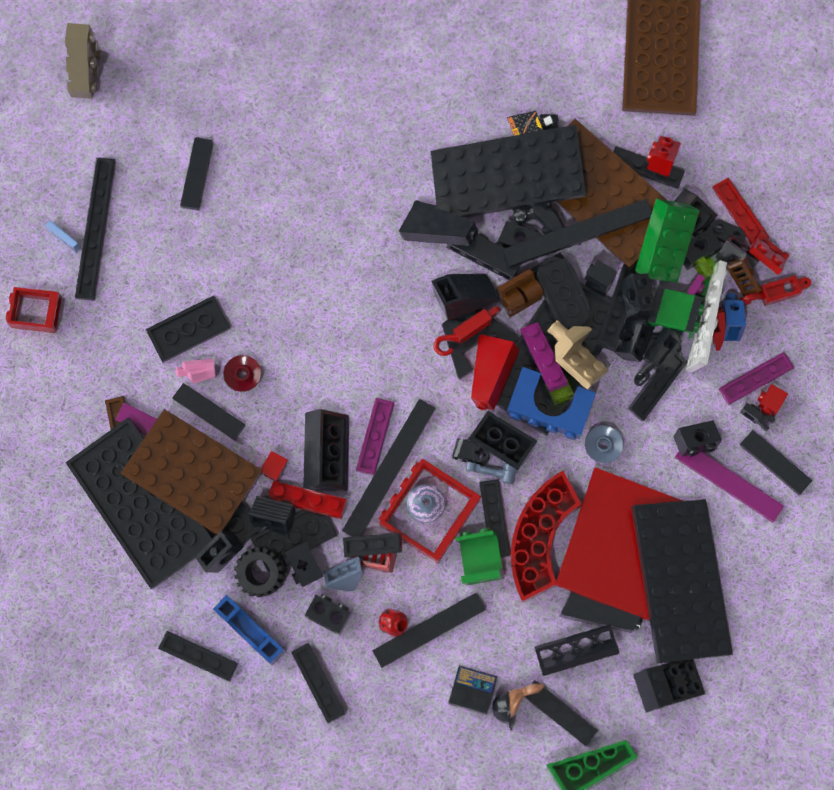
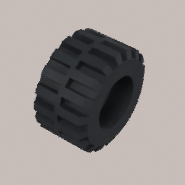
M259 546L241 554V558H238L236 561L238 565L234 567V571H237L234 578L239 581L236 583L238 587L242 586L243 589L241 591L244 593L248 592L249 596H257V598L268 596L278 591L283 586V582L286 581L287 576H285V573L288 572L284 566L286 564L285 560L281 559V553L277 554L276 549H270L268 546ZM257 560L264 561L270 568V578L265 583L258 582L252 575V565Z

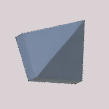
M359 556L324 571L326 587L329 589L354 591L363 574Z

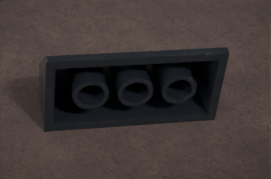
M324 409L306 412L303 488L315 491H348L349 415Z

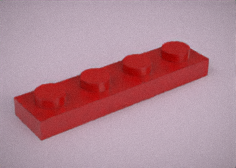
M273 481L268 494L274 500L290 501L294 504V508L341 520L347 505V499Z

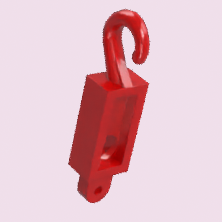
M796 275L761 285L762 290L760 292L748 294L739 300L744 302V306L751 304V301L762 300L764 306H768L799 296L802 290L810 287L811 280L807 277L797 279ZM791 284L793 291L787 293L784 290V285Z
M495 306L488 312L483 309L455 328L452 335L437 337L433 343L434 351L440 356L450 355L453 352L452 348L447 351H442L439 348V344L442 341L459 342L461 345L489 326L492 318L501 312L500 308Z

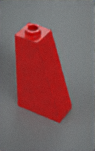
M479 335L471 399L478 409L494 411L519 353V349L514 342Z

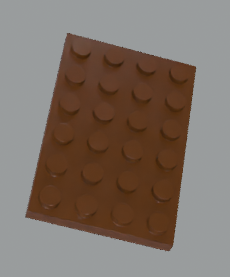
M166 409L162 411L121 471V475L216 535L220 531H224L262 473V469Z

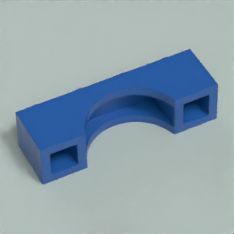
M228 595L213 608L271 666L286 652Z

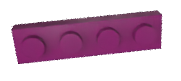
M538 322L521 328L520 333L549 392L568 386V381L560 365L556 362V358Z

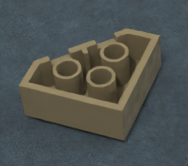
M67 23L65 47H67V55L69 57H66V72H68V79L71 81L67 82V90L71 97L93 99V93L97 91L95 78L99 76V65L97 64L98 59L102 57V49L99 48L98 40L95 39V33L92 32L89 24Z

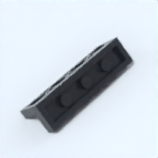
M611 624L534 646L543 676L620 654ZM609 631L611 639L604 641L598 639L601 633ZM584 638L591 640L587 646H581L579 642ZM564 644L572 646L567 652L559 650ZM547 649L553 651L550 657L542 659L540 651Z

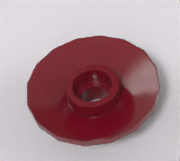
M235 356L224 367V381L234 391H250L260 381V366L250 356ZM245 372L246 377L240 378V373Z

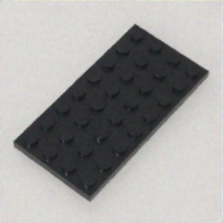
M577 125L430 151L436 207L464 218L587 197Z
M580 282L591 308L587 322L581 327H590L592 329L581 345L588 349L597 359L603 348L597 346L596 343L611 300ZM544 299L528 325L538 322L555 356V345L558 341L547 331L556 321ZM522 335L515 343L519 353L497 402V406L506 412L522 367L540 373ZM561 365L560 367L568 381V386L549 392L542 375H540L534 393L536 407L540 412L548 416L561 415L576 392L577 387L580 386V383ZM521 419L522 422H524V423H526L527 425H529V424H528V421H525V420H522V419ZM531 426L545 436H548L550 433L545 427Z
M128 417L65 463L149 588L153 590L196 559L195 557L213 538L205 527L121 475V471L144 439L131 418Z
M706 499L631 506L656 664L733 655Z

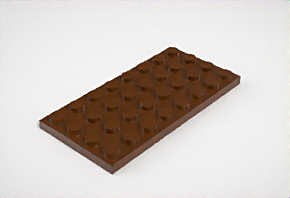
M627 0L622 111L696 115L700 0Z
M574 119L568 125H577L587 197L558 201L556 203L578 223L647 199L652 212L656 199L667 200L578 120ZM650 219L605 234L596 239L624 265L631 269L639 259Z

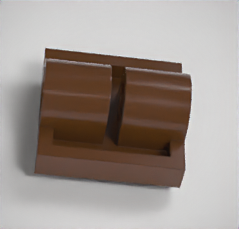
M530 269L497 287L505 311L510 318L542 299L541 296L544 295L540 284Z

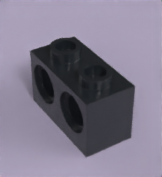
M315 594L304 615L305 618L340 636L351 617V613L348 612L349 608L341 603L338 606L331 603L332 599L324 594H321V596ZM318 604L326 606L322 614L315 612V607ZM334 614H342L343 620L340 623H334L332 621Z

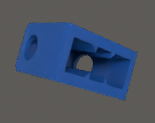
M727 294L725 296L726 300L722 305L726 324L724 341H740L746 327L744 302L737 300L736 294Z

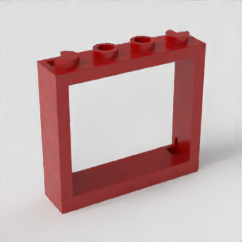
M422 458L420 462H416L411 469L413 473L409 479L406 477L401 483L400 487L402 489L399 494L395 493L390 499L389 503L391 505L388 510L384 509L378 518L380 520L379 526L390 533H401L402 541L438 564L481 500V496ZM424 470L470 499L434 553L389 524V521Z

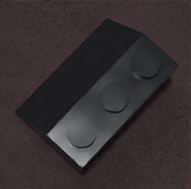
M487 411L468 438L471 442L517 470L525 464L537 443L536 439L490 411Z

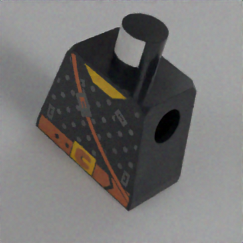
M537 111L507 117L514 136L543 131L554 126L550 115L540 119Z

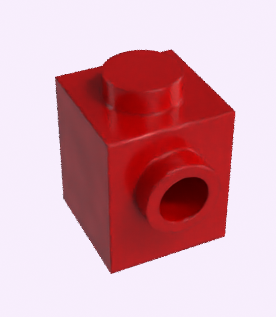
M771 384L767 391H762L757 399L760 402L758 408L761 409L760 412L774 417L789 393Z

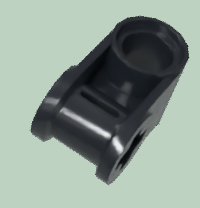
M457 438L452 458L483 466L489 462L490 455L488 451L475 443ZM484 452V456L479 459L477 454Z

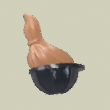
M530 684L521 689L506 690V692L499 694L492 703L494 716L500 722L509 724L510 731H513L512 717L518 711L523 697L539 693L543 689L544 684Z

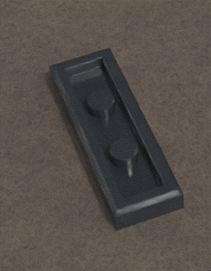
M401 533L343 538L344 557L403 553Z

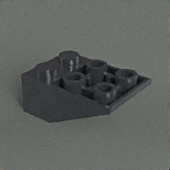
M447 274L431 281L434 295L448 321L501 301L487 274Z
M694 660L669 662L633 674L646 713L705 695Z

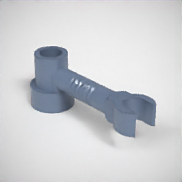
M468 462L466 468L467 471L503 478L502 482L508 484L514 483L515 474L518 473L517 469L505 462L503 470Z

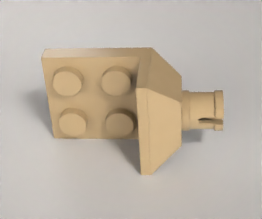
M557 320L547 331L558 341L555 345L556 362L581 385L589 389L609 371L601 361L596 359L588 349L581 345L592 329L590 327L573 326L568 330Z

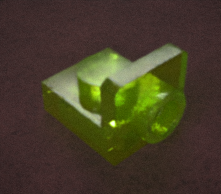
M704 256L698 259L694 266L697 273L705 277L703 282L711 278L714 268L712 259H705Z

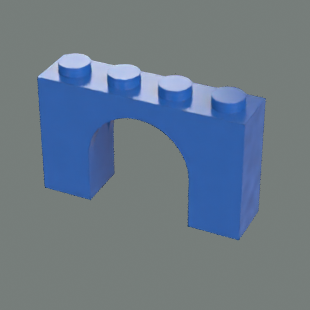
M522 367L507 409L509 417L517 421L521 419L528 421V424L534 427H545L548 432L557 434V432L565 434L564 436L571 440H580L596 392L578 386L572 404L564 414L559 416L545 415L538 410L534 403V393L541 373Z

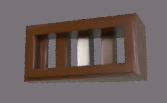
M747 256L727 264V269L743 296L762 290ZM738 267H743V269L737 270ZM742 273H746V274H747V275H745V276H743V277L740 276V274H742ZM750 279V282L743 283V280ZM747 286H754V288L746 290Z

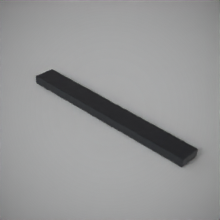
M96 158L75 299L92 301L95 299L115 159Z
M647 199L505 248L503 252L509 268L648 220L651 218L652 212Z
M420 399L417 401L342 532L351 537L363 535L435 412V407Z

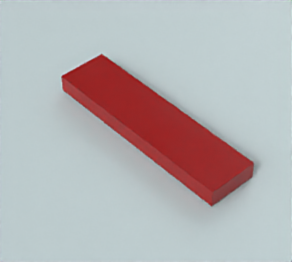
M729 178L712 187L738 227L745 232L746 238L751 245L754 237L760 231L765 234L767 239L770 238Z

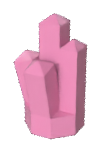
M214 360L184 361L182 367H177L175 373L178 377L188 376L194 384L207 379H215Z

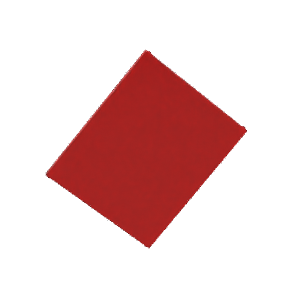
M594 467L555 586L640 616L642 619L649 621L631 506L683 500Z

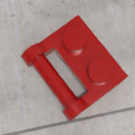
M762 231L754 237L749 250L752 255L777 275L783 271L786 260L790 256L788 252H783L767 239Z

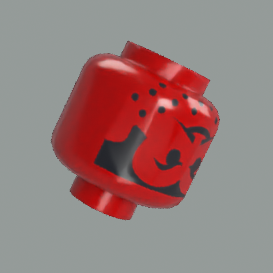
M389 608L383 611L379 617V628L388 635L400 636L408 627L407 616L401 611Z

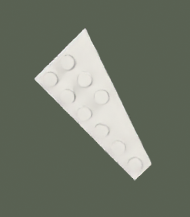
M720 260L714 264L703 303L705 305L704 311L698 321L700 322L698 333L694 335L687 359L688 363L684 371L692 373L708 363L713 333L718 323L716 317L723 289V281L728 271L726 269L727 262Z

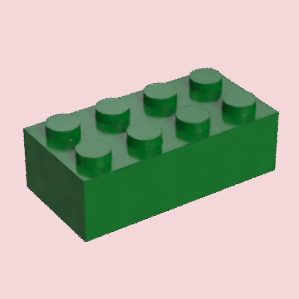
M656 199L635 271L639 274L648 273L649 279L678 283L700 210L686 203Z

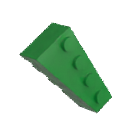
M624 740L601 747L600 749L546 764V768L560 790H590L636 762L638 757L628 741Z

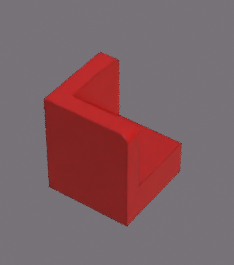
M271 451L261 468V474L273 481L279 482L282 478L281 473L288 460Z

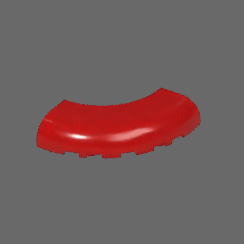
M564 471L551 477L531 496L515 526L511 545V568L514 583L522 602L531 600L556 587V579L552 571L550 559L553 537L562 522L573 512L579 510L582 505Z

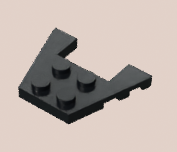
M477 309L443 322L444 335H452L455 328L482 311V309ZM492 318L489 326L461 345L459 342L446 341L448 348L453 349L451 357L457 378L460 380L473 371V368L463 354L478 345L480 334L486 336L495 334L499 339L514 343L517 342L519 336Z

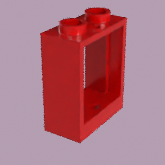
M14 287L13 293H10L9 296L10 310L6 312V322L8 325L15 329L56 333L62 303L60 293ZM22 297L49 300L45 324L18 321Z

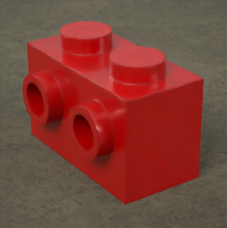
M660 135L658 142H653L646 161L649 162L647 169L668 177L681 143L670 137Z

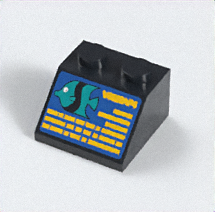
M459 666L448 704L487 715L497 676Z

